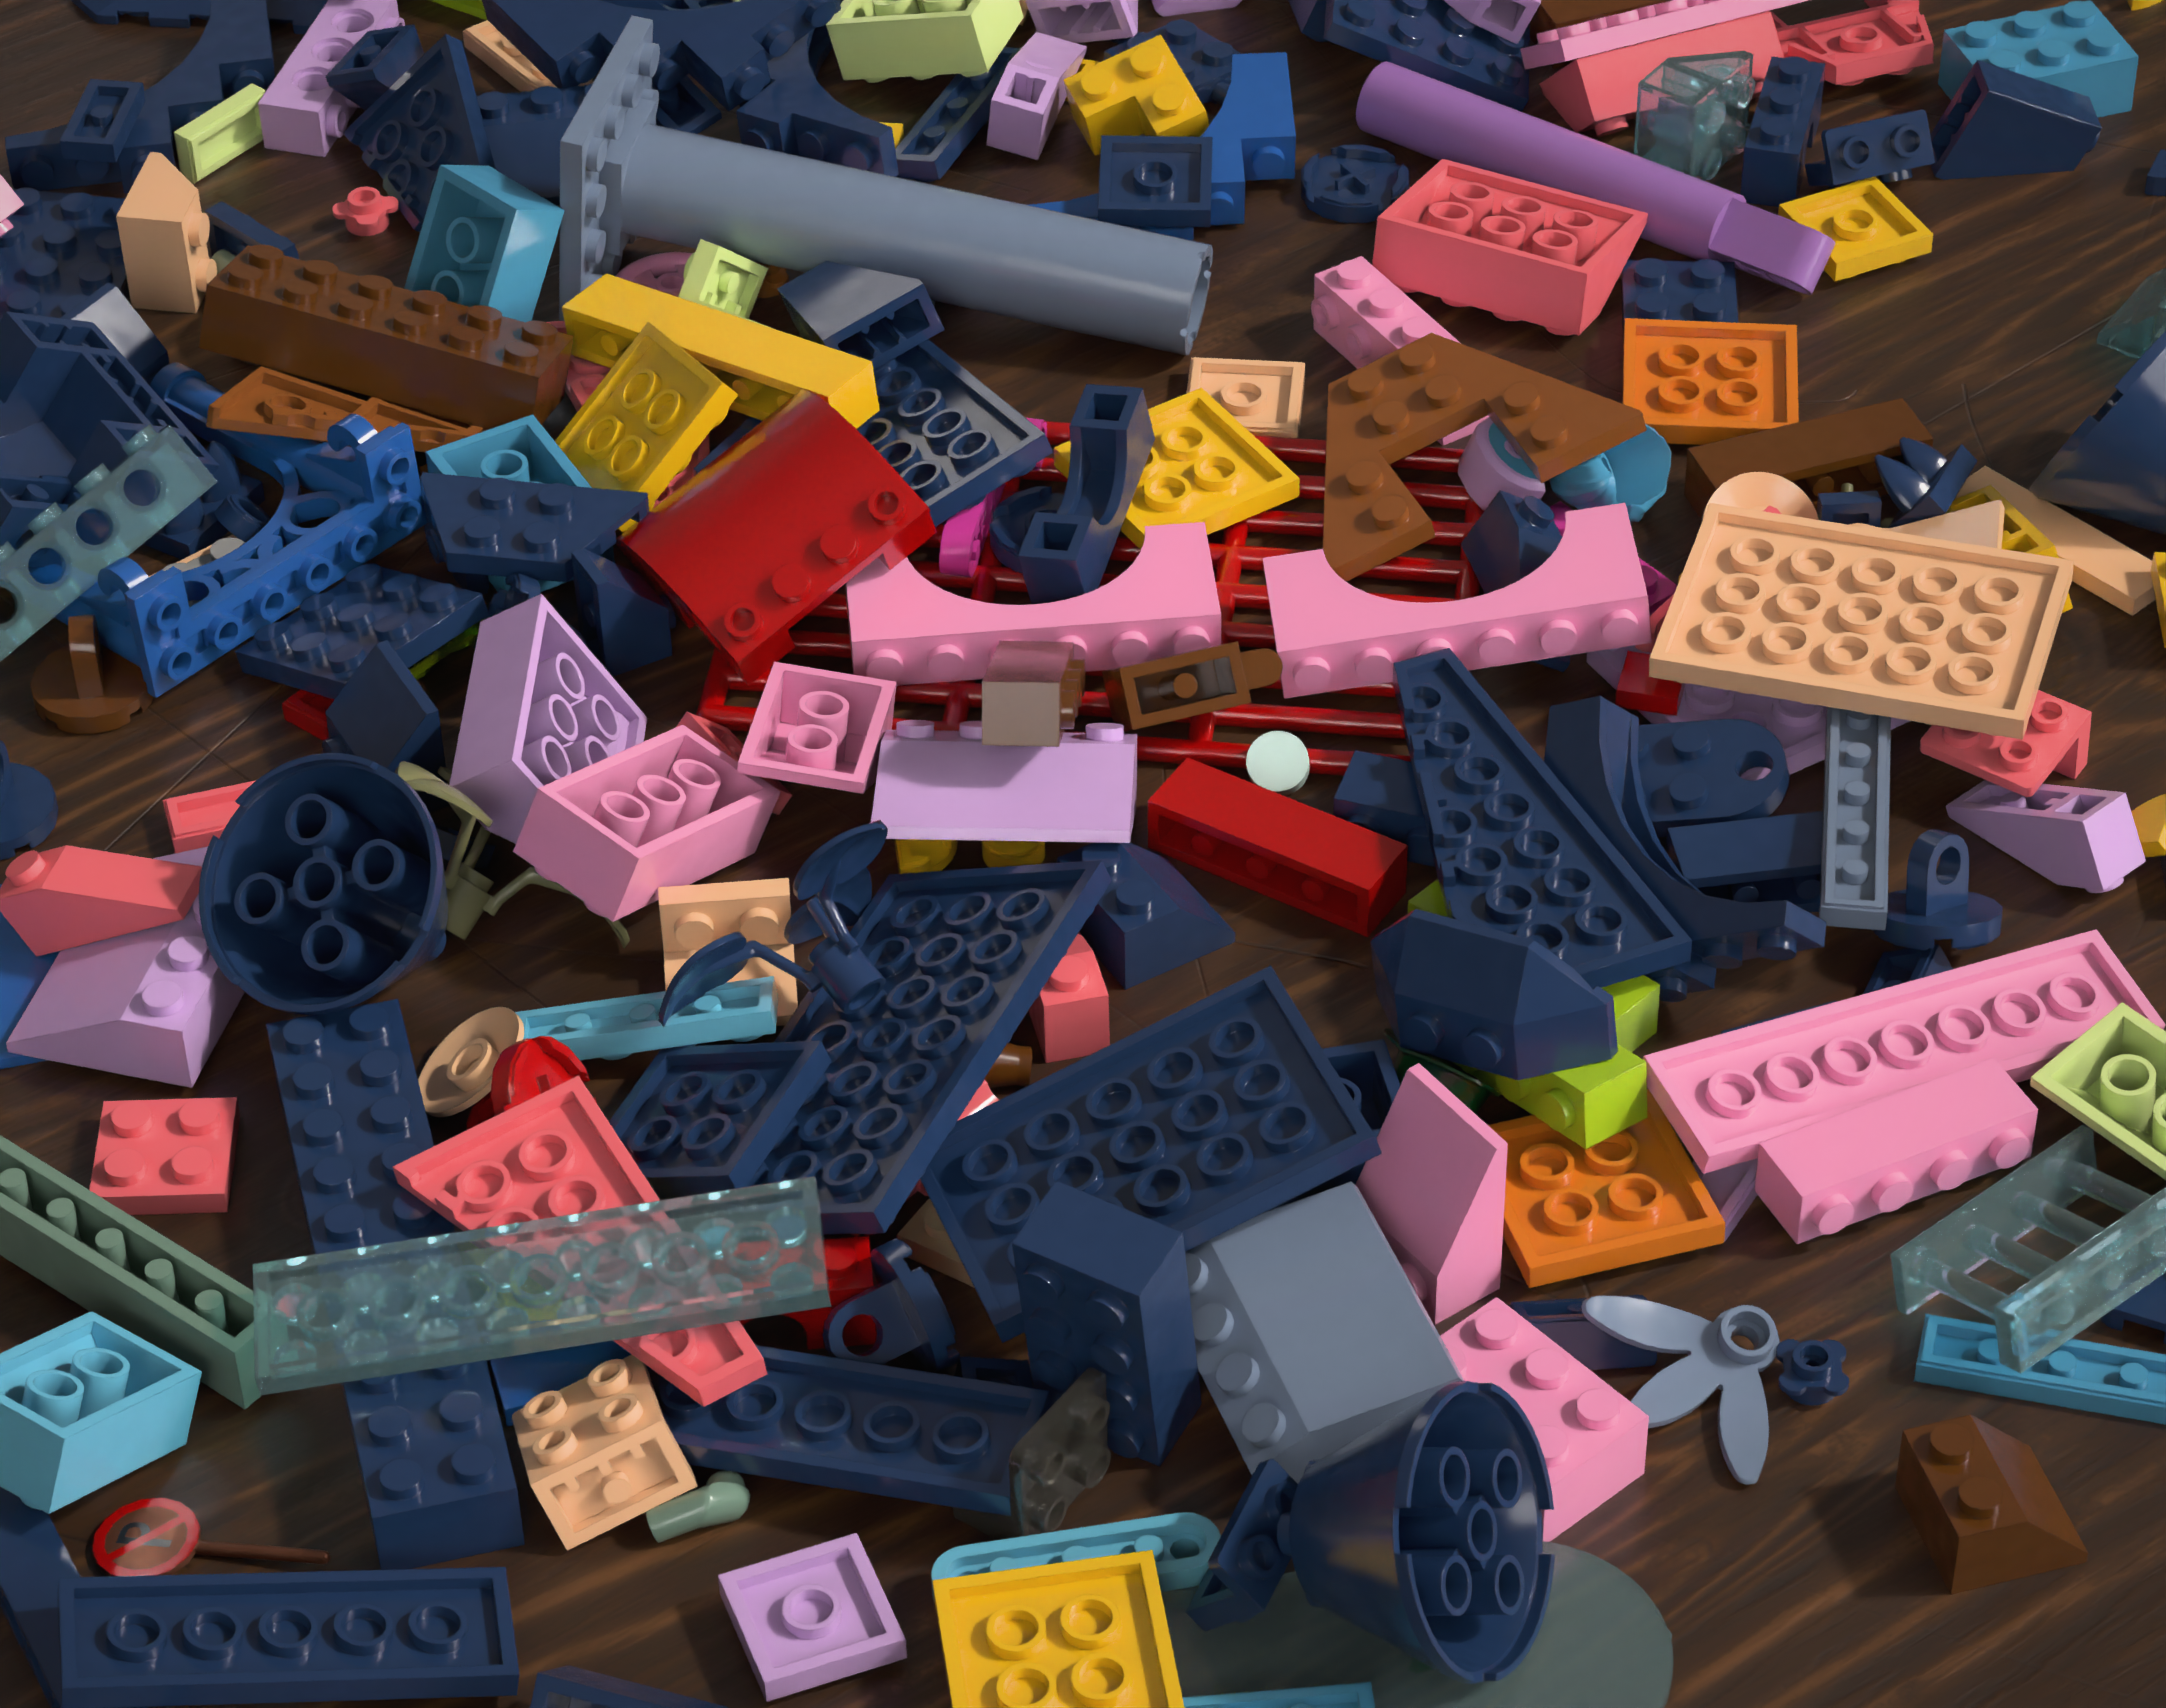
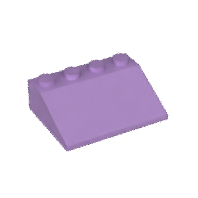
M542 594L480 622L449 784L470 798L493 820L490 828L478 820L487 831L515 844L538 788L644 742L647 724L646 715Z
M899 721L896 723V730H886L881 740L871 822L880 819L888 828L886 839L1130 843L1137 808V734L1124 733V726L1121 724L1092 723L1086 725V733H1064L1059 747L982 745V721L962 722L959 724V731H935L934 722Z
M208 846L153 859L202 867ZM199 893L184 920L60 951L6 1042L8 1052L192 1088L245 992L238 985L229 981L211 955L202 931L199 914Z

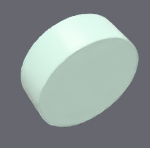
M1271 731L1261 735L1252 743L1247 753L1246 766L1249 778L1253 784L1287 796L1299 790L1306 782L1310 770V761L1307 749L1298 737L1285 731Z

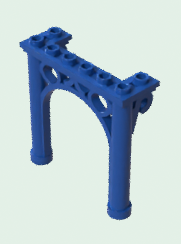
M183 363L168 364L155 375L150 387L190 432L209 442L217 441L223 444L231 454L274 477L284 489L281 503L270 521L249 541L232 552L210 563L184 572L173 566L166 571L160 570L151 577H148L146 572L135 561L127 557H121L101 569L98 576L85 573L68 563L52 564L45 567L0 566V586L68 625L69 616L95 614L101 645L140 667L148 694L157 698L255 635L262 627L275 622L301 605L307 598L320 593L346 576L354 568L363 565L427 523L410 426L401 422L395 427L389 426L377 433L375 428L365 418L358 414H350L329 427L327 432L328 443H319L310 439L212 429L206 427L208 407L225 392L208 384L200 372ZM300 486L313 493L302 495ZM322 517H331L317 527H298V524ZM201 600L189 608L188 601Z

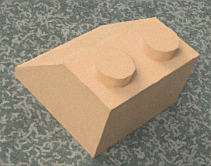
M150 152L116 216L131 305L133 308L196 314L205 297L207 284L217 275L216 262L214 259H209L207 249L210 231L209 217L201 211L198 189L162 153Z

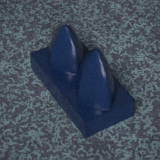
M1905 437L1899 439L1904 464L1877 454L1874 460L1879 476L1888 495L1899 509L1888 528L1945 514L1977 463V459L1962 444L1947 456H1944L1926 443Z
M211 441L207 452L219 464L214 476L194 496L167 518L143 532L145 545L181 560L212 545L229 532L215 515V511L227 495L239 494L259 506L265 501L262 481L240 473L236 461L229 450L223 444Z

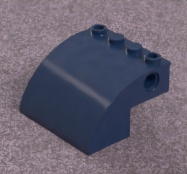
M5 312L0 321V566L45 567L52 564L72 563L104 553L137 537L167 518L194 496L214 476L219 464L94 322Z

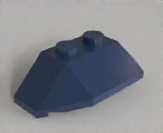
M1414 909L1387 929L1377 933L1370 941L1376 994L1401 1048L1403 1047L1404 1049L1515 1080L1527 1079L1609 1060L1618 1052L1613 996L1598 985L1591 988L1573 967L1535 940Z

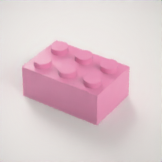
M1498 1297L1440 1336L1464 1380L1477 1383H1493L1501 1387L1519 1404L1536 1433L1547 1465L1554 1510H1541L1542 1547L1644 1474L1649 1416Z

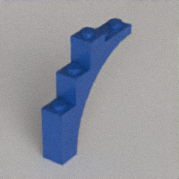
M1287 52L1232 54L1231 83L1223 105L1208 128L1200 136L1213 137L1211 225L1245 224L1246 180L1295 179L1296 133ZM1099 193L1068 201L1030 204L1029 206L1098 220ZM1131 227L1194 241V227Z

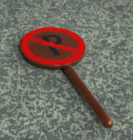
M166 1498L140 1499L121 1506L102 1522L95 1533L92 1548L99 1569L109 1577L173 1575L187 1565L194 1554L321 1565L327 1564L331 1558L330 1553L325 1550L200 1540L201 1529L194 1512L183 1503Z

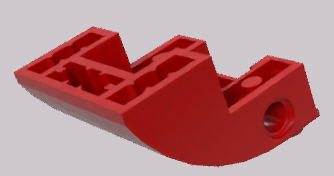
M802 389L648 512L641 521L636 522L617 537L615 544L659 595L664 594L668 598L673 611L689 629L696 626L743 681L749 685L772 667L774 662H778L795 648L788 630L877 557L891 570L936 534L937 531L929 507L873 445L822 398L808 390Z

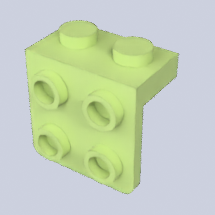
M700 239L696 251L686 262L683 273L684 282L678 297L752 321L749 317L768 268L721 246Z

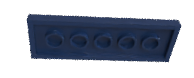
M763 1346L756 1347L763 1356L767 1375L703 1407L647 1366L663 1418L690 1465L1012 1516L1052 1411L1050 1391Z
M506 1567L58 1578L57 1605L61 1708H123L517 1696L519 1667Z

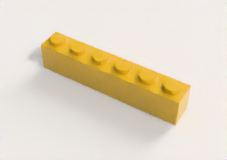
M607 273L562 306L566 332L574 336L571 355L612 368L647 322H650L738 394L737 398L730 405V410L762 421L802 389L808 390L822 398L856 429L880 411L872 361Z

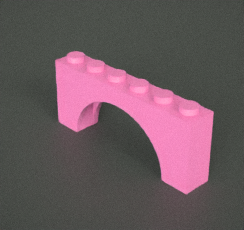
M1626 503L1565 512L1566 523L1562 539L1556 550L1540 567L1519 581L1504 588L1456 601L1431 603L1405 602L1366 593L1347 583L1335 573L1326 560L1323 549L1263 558L1276 650L1283 665L1281 682L1284 699L1393 682L1394 663L1447 648L1452 650L1469 671L1652 643L1648 595Z
M1205 522L1145 526V538L1142 549L1126 571L1096 590L1056 602L1033 605H1004L957 596L925 579L915 570L907 557L891 570L877 557L845 583L853 675L897 682L896 686L983 679L999 641L1074 642V659H1085V672L1109 670L1221 644V611Z

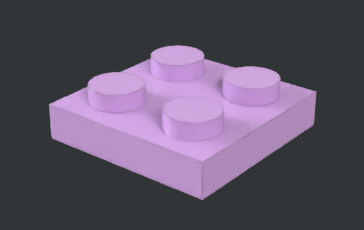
M857 1533L718 1575L720 1596L766 1702L907 1658L906 1639Z

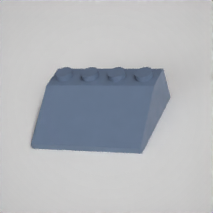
M1352 1182L1264 1212L1185 1252L1198 1370L1251 1475H1253L1260 1462L1274 1459L1299 1484L1309 1461L1326 1457L1446 1385L1457 1381H1465L1360 1190Z

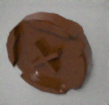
M95 614L69 616V644L49 654L35 668L30 682L37 715L45 722L46 718L56 722L57 729L72 734H98L116 730L131 722L130 714L136 712L140 707L143 713L150 706L153 696L148 694L141 668L101 645Z

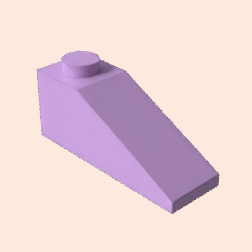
M1984 780L1946 805L1949 818L2057 885L2086 888V891L2089 893L2107 892L2120 886L2124 881L2123 877L2146 862L2126 792L2042 784L2033 796L2025 797Z

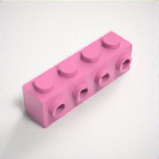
M1362 256L1314 274V300L1311 303L1314 330L1357 369L1430 333L1460 343ZM1487 415L1438 440V442L1444 446L1473 434L1476 426L1489 416Z
M1993 1057L1759 1143L1755 1192L1795 1243L1800 1244L1824 1234L1836 1233L1848 1225L1877 1214L1895 1211L1909 1202L1933 1193L1954 1189L1963 1182L2000 1168L2013 1167L2022 1160L2030 1158L2038 1108Z

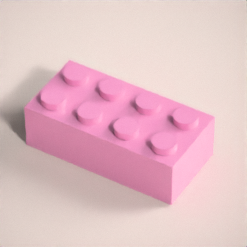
M681 725L538 788L513 852L533 865L535 871L540 876L557 882L583 900L585 906L591 912L607 917L614 922L659 900L658 887L690 885L754 854L781 791L759 776L737 773V761L686 726Z

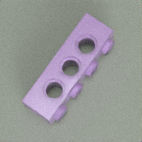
M328 0L258 102L264 148L320 157L326 156L336 139L344 135L343 132L346 130L349 119L357 107H360L329 87L325 76L367 31L405 26L404 19L399 17L397 0Z

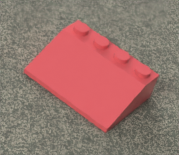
M1441 159L1378 216L1372 265L1404 293L1422 292L1440 297L1445 304L1450 306H1473L1491 311L1495 317L1501 320H1523L1545 326L1548 332L1555 335L1579 336L1600 315L1647 224L1648 213Z

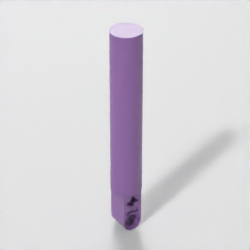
M1382 62L1373 69L1366 79L1358 98L1356 121L1359 129L1363 132L1439 161L1446 159L1648 213L1647 224L1639 238L1696 260L1712 259L1718 262H1734V266L1737 269L1806 295H1812L1836 244L1833 239L1813 228L1747 204L1745 197L1741 194L1391 62Z

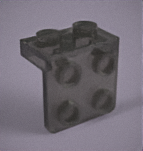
M1093 1367L1088 1368L1014 1446L1009 1457L1011 1516L953 1507L954 1517L995 1540L1054 1532L1063 1521L1069 1505L1086 1487L1089 1489L1095 1487L1104 1477L1110 1464L1111 1452L1108 1450L1107 1419L1110 1412V1404L1107 1401L1106 1374Z

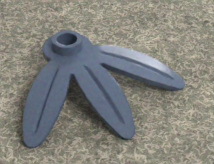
M1594 1296L1585 1299L1581 1306L1583 1315L1588 1321L1607 1334L1642 1349L1660 1353L1689 1355L1657 1373L1631 1399L1630 1402L1649 1416L1648 1428L1664 1426L1688 1415L1699 1407L1717 1388L1720 1389L1718 1435L1723 1457L1730 1472L1738 1482L1746 1485L1756 1483L1765 1463L1769 1438L1768 1411L1759 1372L1767 1369L1776 1358V1348L1780 1344L1778 1331L1769 1314L1752 1305H1740L1722 1312L1714 1322H1711L1695 1314L1642 1299L1622 1296ZM1734 1336L1748 1338L1752 1342L1754 1350H1746L1737 1346L1731 1338Z

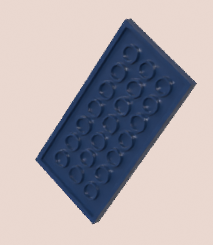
M1094 860L889 874L849 932L860 945V950L885 978L886 983L883 989L866 1006L851 1014H844L823 987L813 993L810 991L807 993L773 1043L821 1041L832 1062L815 1085L811 1096L800 1107L785 1129L783 1137L768 1154L754 1175L751 1184L743 1191L741 1196L728 1198L681 1197L665 1199L662 1204L683 1236L708 1238L717 1236L761 1237L766 1235L816 1236L820 1234L871 1235L885 1233L1112 882L1103 861Z

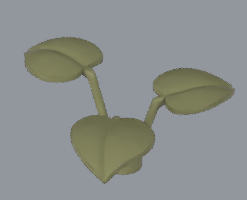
M406 761L399 763L395 770L399 777L405 780L414 790L423 791L446 800L462 822L444 873L448 899V920L446 926L448 931L466 940L483 911L495 916L505 901L529 884H537L568 893L581 900L557 882L540 876L534 867L528 868L495 895H490L488 891L494 882L476 871L474 867L492 832L487 831L481 826L464 862L462 860L476 818L489 828L493 820L465 794L449 785L452 769L440 766L437 771L445 779L446 784L431 772ZM604 917L615 931L625 949L629 942V935L620 919L612 922L607 917Z

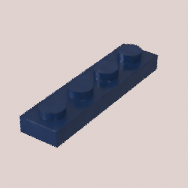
M1004 47L988 72L972 77L957 74L896 147L899 175L896 177L915 179L923 183L942 178L989 120L991 99L1007 64L1021 48Z

